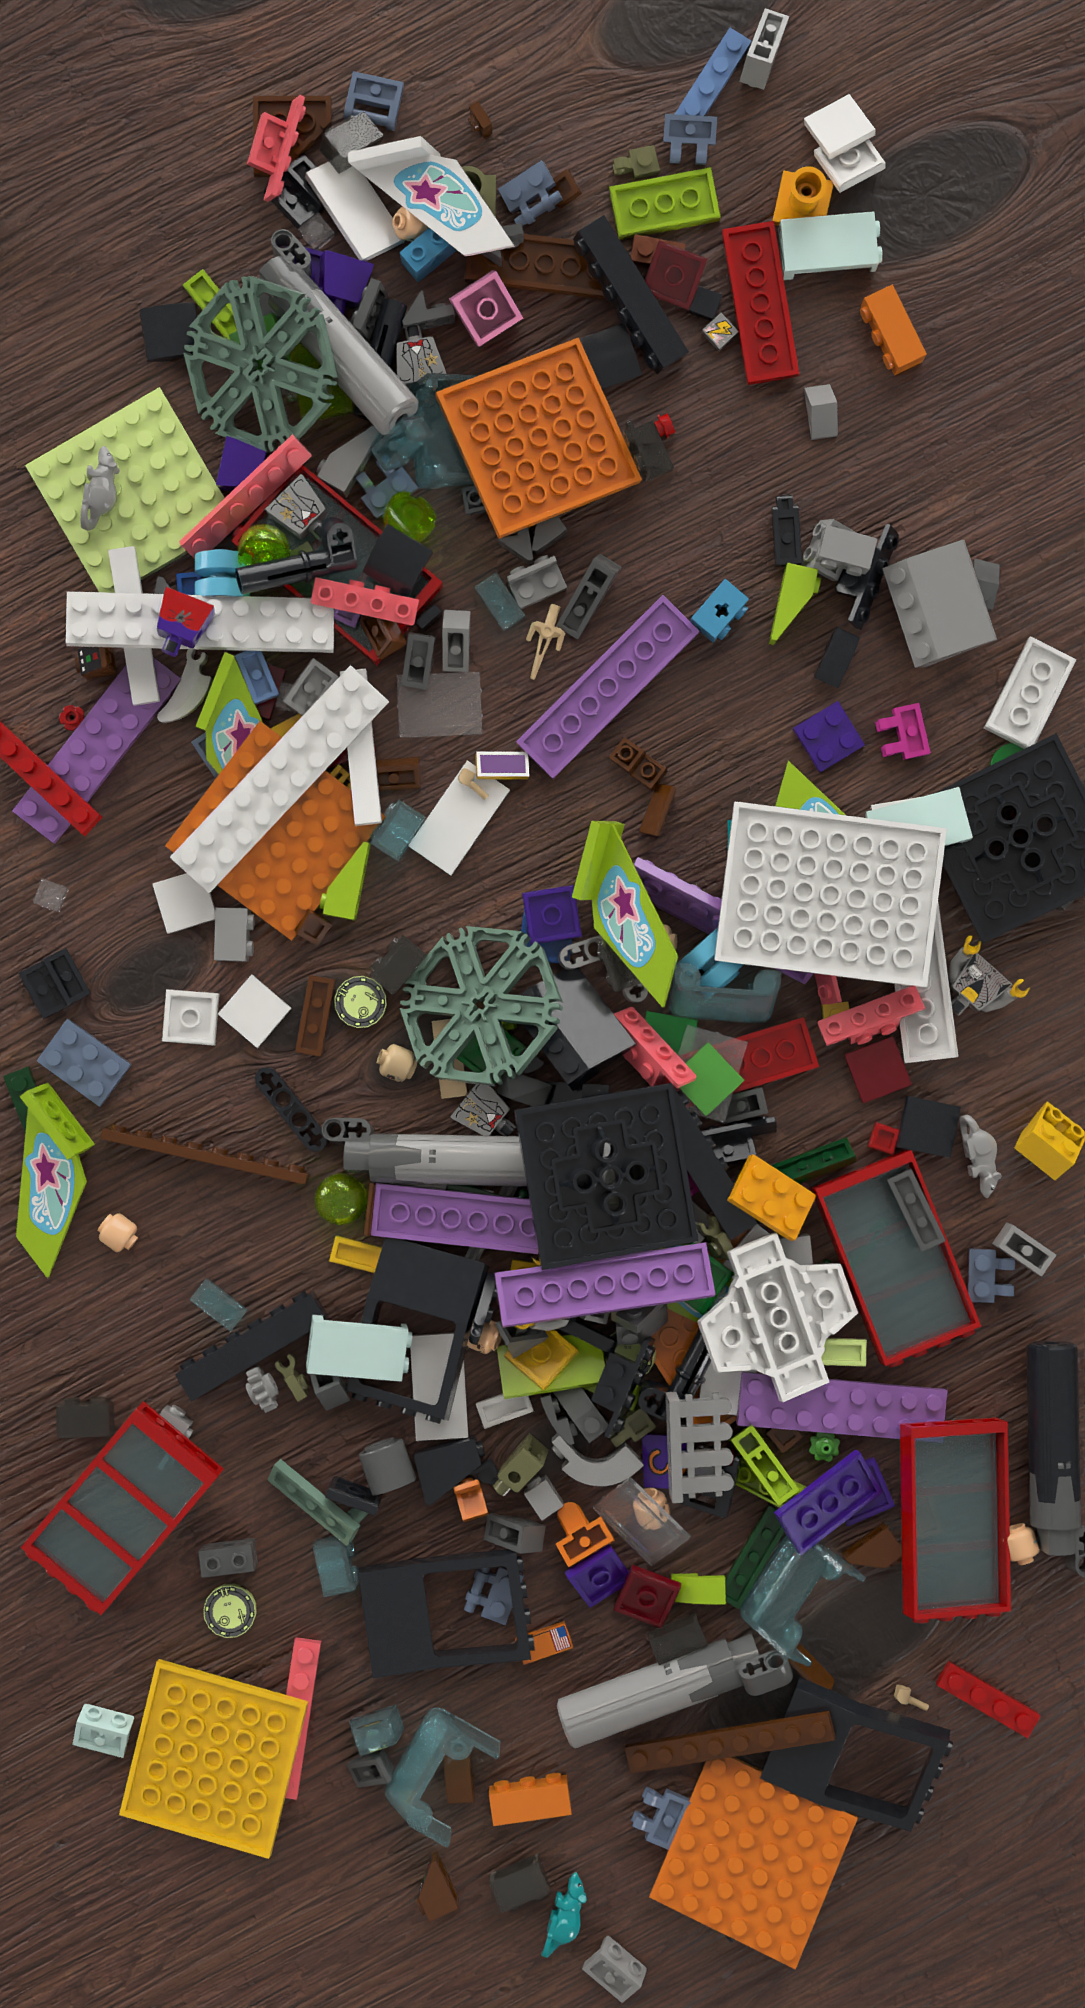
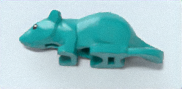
M574 1872L569 1878L567 1893L562 1896L560 1891L556 1893L555 1906L558 1908L557 1910H551L547 1926V1939L541 1953L542 1957L548 1958L557 1947L573 1941L579 1933L581 1903H586L587 1897L577 1872Z

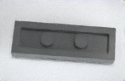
M912 1168L887 1179L921 1252L945 1242L946 1239Z

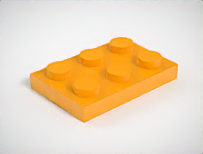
M752 1154L748 1156L727 1201L789 1241H795L816 1195Z

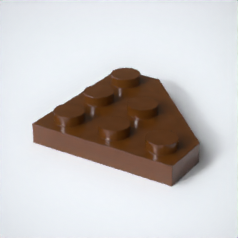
M331 95L304 96L303 106L306 107L303 119L301 122H298L296 127L298 138L295 145L290 148L288 155L291 156L290 164L302 156L332 126ZM253 96V141L261 114L266 112L286 122L291 103L298 96ZM253 167L254 177H270L269 174Z

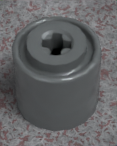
M394 1437L375 1442L365 1447V1450L358 1455L372 1495H379L398 1489L416 1480L402 1438L394 1439Z

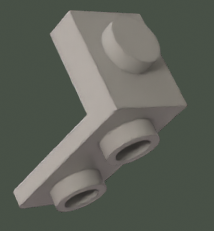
M166 1405L160 1415L189 1439L194 1431L190 1428L194 1421L185 1416L186 1412L180 1407ZM166 1453L158 1468L163 1470L167 1464L172 1466L175 1459Z

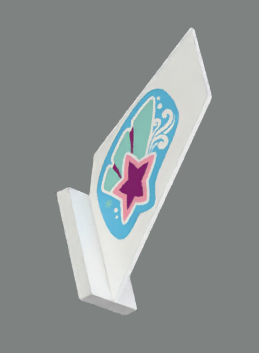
M421 136L348 152V163L465 257L515 247L458 161L441 157L440 153Z

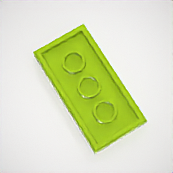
M711 167L609 187L619 240L634 238L635 235L645 236L718 222L721 219Z
M573 1335L562 1336L578 1349V1354L543 1391L504 1357L508 1351L506 1345L498 1346L497 1354L504 1399L597 1385L605 1367L603 1350Z

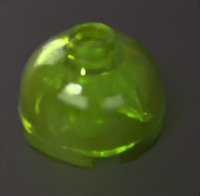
M407 491L397 492L390 498L384 510V528L389 524L421 543L433 531L436 513L424 498L419 496L416 499L410 496L411 492Z
M258 524L250 527L244 532L238 544V562L240 565L243 563L245 566L290 556V544L287 537L280 529L269 524Z
M337 1173L322 1180L316 1189L314 1201L316 1210L321 1218L330 1224L345 1225L352 1223L361 1216L366 1207L367 1195L360 1180L350 1174Z

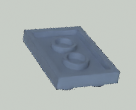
M70 1019L64 1022L37 1059L38 1063L99 1107H102L132 1065Z

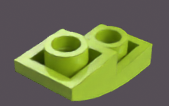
M671 1574L672 1580L681 1583V1589L675 1602L726 1604L724 1575Z

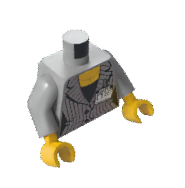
M968 936L964 947L958 951L950 962L948 974L949 988L956 994L955 998L951 1001L952 1011L960 1016L969 1006L974 1011L982 1010L989 1012L1005 1007L1017 999V997L1022 998L1026 996L1030 987L1025 991H1021L1018 988V985L1024 980L1018 979L1013 987L1010 988L1012 983L978 954L981 941L977 946H970L969 943L972 940V936Z

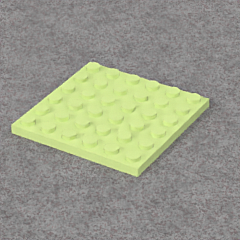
M160 387L25 465L96 588L102 593H115L108 550L134 546L137 553L140 579L143 580L186 555L188 552L181 547L179 541L224 499L223 494L217 487L216 482ZM106 446L113 455L115 463L120 470L119 474H115L114 479L117 500L112 510L100 516L96 527L87 531L81 528L80 521L84 485L91 482L87 478V466H92L94 470L99 464V450ZM88 509V520L90 519V509Z

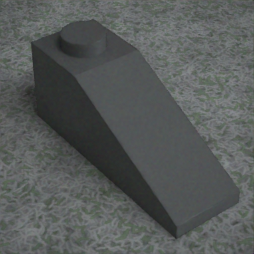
M601 554L594 558L556 627L579 639L622 567Z
M580 1387L553 1392L589 1443L607 1430L610 1423L597 1404L591 1401V1396L584 1388Z

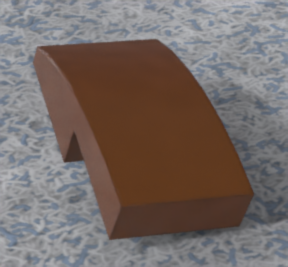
M625 737L609 756L611 761L652 792L668 772L666 767L651 758L644 750Z
M443 1747L448 1804L475 1803L474 1775L471 1770V1747Z

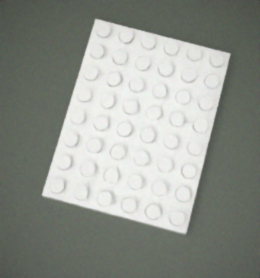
M734 802L714 961L927 987L947 828Z

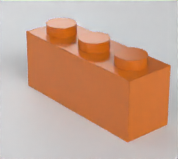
M893 284L865 297L861 304L860 313L864 322H869L875 345L880 346L884 353L883 361L887 369H892L895 376L922 363L927 353Z
M551 1773L546 1775V1778L539 1779L530 1776L521 1778L519 1782L509 1783L507 1780H501L489 1786L493 1826L572 1815L567 1775Z

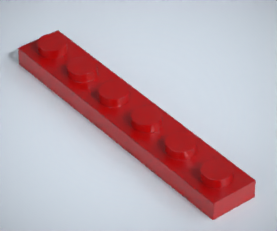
M0 721V758L73 827L86 836L103 817Z

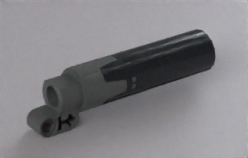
M1035 1341L1026 1346L1030 1524L1037 1528L1039 1550L1048 1555L1064 1556L1066 1567L1076 1574L1085 1577V1525L1081 1524L1078 1346L1066 1341ZM1084 1558L1082 1566L1078 1567L1079 1561Z

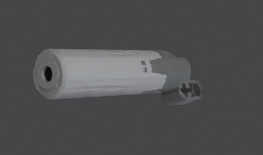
M285 229L276 231L271 237L274 258L269 260L260 269V279L304 293L306 295L303 298L310 297L312 299L307 306L308 311L311 312L313 308H319L321 310L320 314L324 315L338 375V377L333 378L331 376V378L337 381L338 386L381 435L398 432L416 414L419 404L418 399L311 279L313 274L311 255L290 231ZM269 294L268 305L281 318L290 308V304L286 299ZM310 331L300 342L322 366V356L317 336L314 332Z
M329 1118L322 1126V1134L327 1140L336 1145H345L344 1170L348 1173H367L370 1175L372 1183L527 1186L519 1136L375 1133L374 1127L361 1118ZM340 1125V1135L334 1138L331 1137L330 1131L332 1127ZM363 1126L367 1130V1132L362 1133L360 1137L358 1134L350 1132L349 1128L352 1131H361Z
M749 1634L727 1642L726 1638L562 1697L558 1699L557 1709L570 1746L576 1749L742 1686L745 1687L746 1692L750 1695L764 1694L789 1684L793 1678V1672L787 1655L783 1651L774 1650L759 1655L753 1636Z

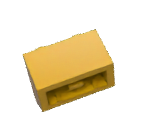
M1047 1101L1022 1131L1014 1148L1052 1179L1056 1180L1075 1164L1085 1141V1131Z

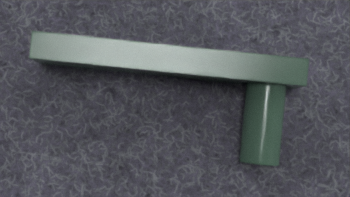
M281 1459L274 1464L267 1479L346 1546L354 1539L360 1527L359 1523L369 1514L353 1507L345 1513Z

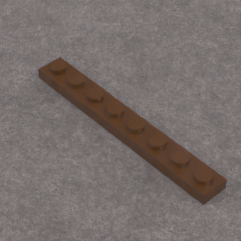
M111 1124L110 1128H102L100 1139L304 1185L308 1183L310 1176L309 1172H304L305 1167L295 1164H289V1168L279 1166V1161L264 1158L263 1162L253 1160V1155L240 1152L237 1157L229 1155L228 1150L224 1148L213 1147L212 1151L202 1149L203 1144L188 1141L187 1145L177 1143V1138L162 1135L161 1139L151 1137V1132L136 1130V1134L126 1132L127 1127Z
M824 1711L629 1743L625 1746V1752L630 1772L636 1773L834 1741L836 1736L830 1712Z

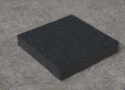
M334 1476L325 1498L375 1516L383 1494L372 1495L370 1488Z

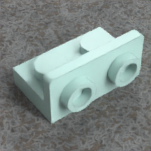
M84 1704L76 1723L72 1745L123 1758L127 1748L129 1733L134 1722V1716Z

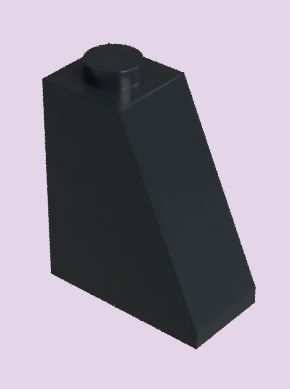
M476 1435L414 1451V1459L426 1506L432 1505L481 1465V1457L485 1456L482 1440L477 1441Z

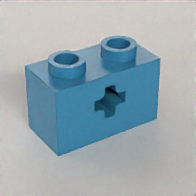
M428 228L400 252L401 264L419 283L455 253L457 249L432 229Z
M724 579L693 615L690 622L712 643L717 638L722 640L731 630V627L728 626L734 618L739 620L748 610L745 605L749 598L728 580ZM722 608L726 610L725 616H716L717 610L720 611Z

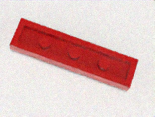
M949 1660L936 1681L937 1686L1026 1738H1029L1041 1717L1035 1710Z

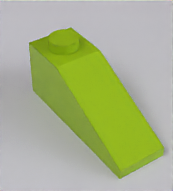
M787 563L784 569L769 644L774 645L811 599L813 593H818L821 578L817 577L818 569Z
M363 842L328 887L327 894H322L320 908L324 909V915L356 921L370 852V843Z
M753 1425L745 1427L728 1440L737 1454L742 1456V1461L778 1506L799 1491L796 1484Z

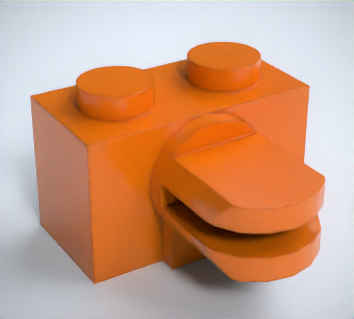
M567 1502L558 1510L557 1518L567 1537L557 1542L556 1546L569 1568H572L606 1545L615 1542L602 1517L590 1523L580 1506L574 1502Z

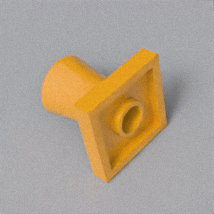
M802 167L795 173L783 170L772 220L774 225L779 226L781 219L827 216L833 182L826 180L824 174L814 167Z

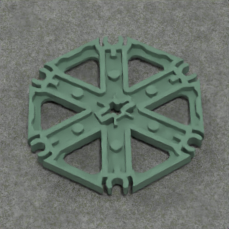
M254 276L241 277L243 282L241 289L238 280H231L230 283L226 282L189 326L197 331H187V335L192 336L195 343L194 345H184V349L193 352V355L184 353L198 414H202V420H208L211 416L214 418V423L210 429L218 430L215 434L223 437L229 436L265 452H273L278 448V440L282 445L292 434L299 440L332 404L323 399H334V395L329 394L326 391V387L328 384L337 385V381L328 378V375L333 378L338 377L324 315L320 314L321 310L319 308H313L311 312L307 309L312 299L310 297L303 298L306 295L304 293ZM263 293H269L286 299L290 304V308L268 333L259 301ZM228 303H231L240 343L216 335L211 330L212 321ZM310 331L316 334L322 356V366L319 369L285 359ZM257 360L264 361L262 363L263 370H257ZM205 361L235 371L213 397L208 394L202 371V365ZM280 387L310 397L313 401L311 410L296 426L290 425L287 420ZM252 396L262 432L259 436L238 429L234 425L235 415Z
M466 926L468 929L467 934L461 927L459 928V939L454 940L453 935L450 933L447 934L446 938L442 936L405 982L407 986H414V988H403L405 993L411 994V998L408 1001H400L401 1005L409 1008H400L417 1062L425 1069L434 1063V1067L430 1071V1074L440 1080L495 1086L494 1078L501 1085L503 1084L501 1076L504 1072H508V1076L512 1080L515 1079L516 1074L520 1076L558 1029L556 1025L548 1024L549 1022L551 1024L560 1023L557 1017H551V1013L554 1010H562L563 1007L556 1002L563 1003L544 948L536 941L531 947H527V943L531 939L527 934H524L522 931ZM481 941L508 943L509 948L485 976L477 953V945ZM443 958H450L460 989L427 986V977ZM532 966L539 968L546 987L544 997L508 994L528 968ZM478 1001L483 1002L485 1005L483 1010L477 1009L476 1003ZM425 1013L453 1016L432 1044L426 1046L418 1024L419 1017ZM501 1022L535 1025L538 1027L537 1037L521 1056L512 1055ZM476 1034L486 1069L481 1073L455 1070L453 1065L455 1059Z

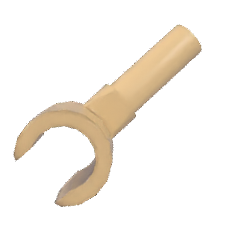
M463 768L458 776L459 782L473 789L485 800L489 795L476 783L472 782L475 773Z
M896 1685L894 1697L901 1704L906 1705L909 1703L925 1711L928 1710V1704L910 1696L911 1689L909 1687Z

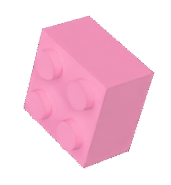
M493 270L449 298L475 345L479 347L523 319L498 273Z

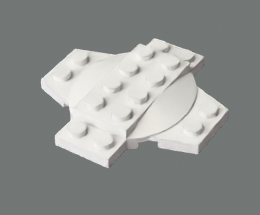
M771 1233L727 1251L735 1274L732 1276L733 1281L728 1293L697 1321L714 1370L716 1372H731L755 1369L762 1374L771 1376L778 1399L781 1402L829 1383L821 1359L826 1349L824 1348L825 1341L831 1334L834 1335L858 1314L841 1264L799 1265L785 1257L777 1233Z

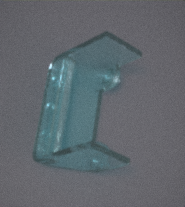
M785 1535L744 1600L740 1609L741 1617L784 1657L810 1667L812 1662L796 1649L802 1637V1627L794 1619L795 1615L821 1575L831 1581L837 1580L843 1573L863 1582L866 1577L841 1556L819 1542L803 1555L798 1554L788 1536Z
M437 1707L432 1708L425 1715L395 1768L392 1780L386 1785L385 1796L410 1827L448 1848L452 1828L433 1818L431 1807L421 1801L420 1798L445 1755L454 1760H463L469 1756L473 1747H476L493 1758L498 1759L500 1755V1741L450 1712Z

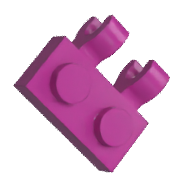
M919 703L892 709L893 717L879 719L875 722L877 732L896 728L899 742L886 744L881 747L883 757L902 753L903 760L931 753Z

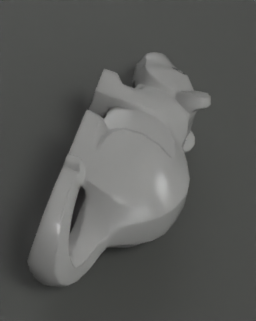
M106 446L99 450V464L94 470L92 466H87V478L91 482L84 485L80 518L81 528L87 531L96 527L100 516L112 510L117 500L114 479L115 474H119L120 470L115 463L113 455ZM88 509H90V519H89V520H88Z
M963 1115L959 1118L964 1154L973 1163L967 1166L968 1174L973 1178H977L979 1175L980 1191L985 1198H989L998 1180L1002 1177L1001 1173L996 1171L995 1165L997 1143L991 1134L979 1128L971 1116ZM967 1124L970 1127V1134H967Z

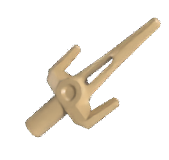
M550 605L545 623L536 621L530 626L526 638L527 641H531L535 630L540 634L530 676L533 680L537 675L552 638L558 637L556 650H561L565 632L561 628L555 627L561 608L558 605ZM543 639H545L546 643L543 648L542 654L540 655L539 653Z

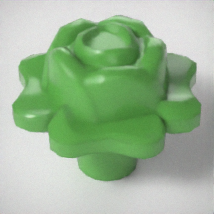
M817 1432V1437L812 1436L810 1438L811 1447L809 1452L815 1454L814 1458L817 1461L826 1460L830 1462L833 1458L832 1456L839 1454L838 1446L840 1440L834 1438V1433Z

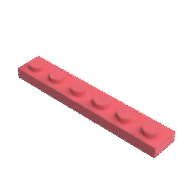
M292 434L179 541L181 547L194 559L195 554L198 552L213 550L312 456L309 450Z
M296 1637L294 1641L286 1695L309 1701L285 1797L297 1800L321 1648V1641Z

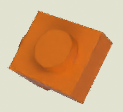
M473 1478L463 1479L457 1486L453 1487L463 1522L489 1515L479 1480L473 1481Z

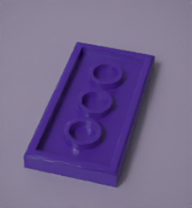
M855 1449L776 1510L774 1514L796 1552L803 1555L880 1495L882 1490L862 1454Z

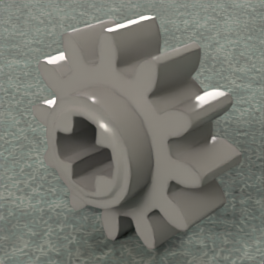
M259 1365L248 1370L246 1374L249 1383L246 1384V1389L252 1402L255 1405L260 1404L261 1409H264L265 1413L277 1408L276 1395L279 1392L271 1374H265Z

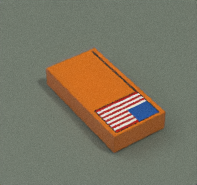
M565 1621L528 1633V1635L533 1634L535 1651H530L531 1660H525L523 1664L525 1665L573 1648Z

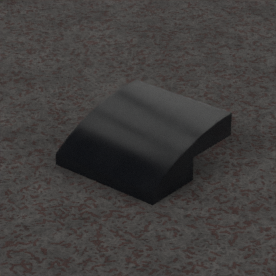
M304 154L289 165L281 181H284V186L280 196H276L271 200L298 230H301L325 209L305 178L306 172L316 168V166Z
M194 302L166 304L140 309L139 313L147 362L173 361L174 358L184 357V353L193 355V352L184 349V345H194L195 343L194 338L187 335V331H197L193 327H189L197 318Z
M621 323L580 338V342L601 389L642 375L632 342L624 324Z
M387 524L368 558L363 573L387 588H391L390 590L400 596L409 597L420 580V574L431 558L433 551Z
M67 948L44 958L41 962L18 973L43 1020L91 994Z
M906 1096L896 1147L951 1158L961 1107Z

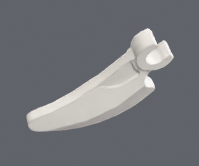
M188 649L186 653L187 664L181 680L167 705L158 713L157 718L160 722L169 723L180 720L195 711L203 702L213 681L210 676L202 675V666L208 660L206 653L202 652L200 659L194 660L196 651Z

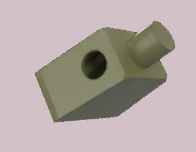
M529 1433L501 1465L497 1475L499 1479L493 1485L494 1489L502 1496H505L511 1489L518 1493L544 1466L549 1450Z

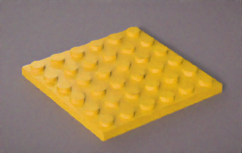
M159 1659L156 1662L119 1815L269 1859L272 1854L309 1701Z

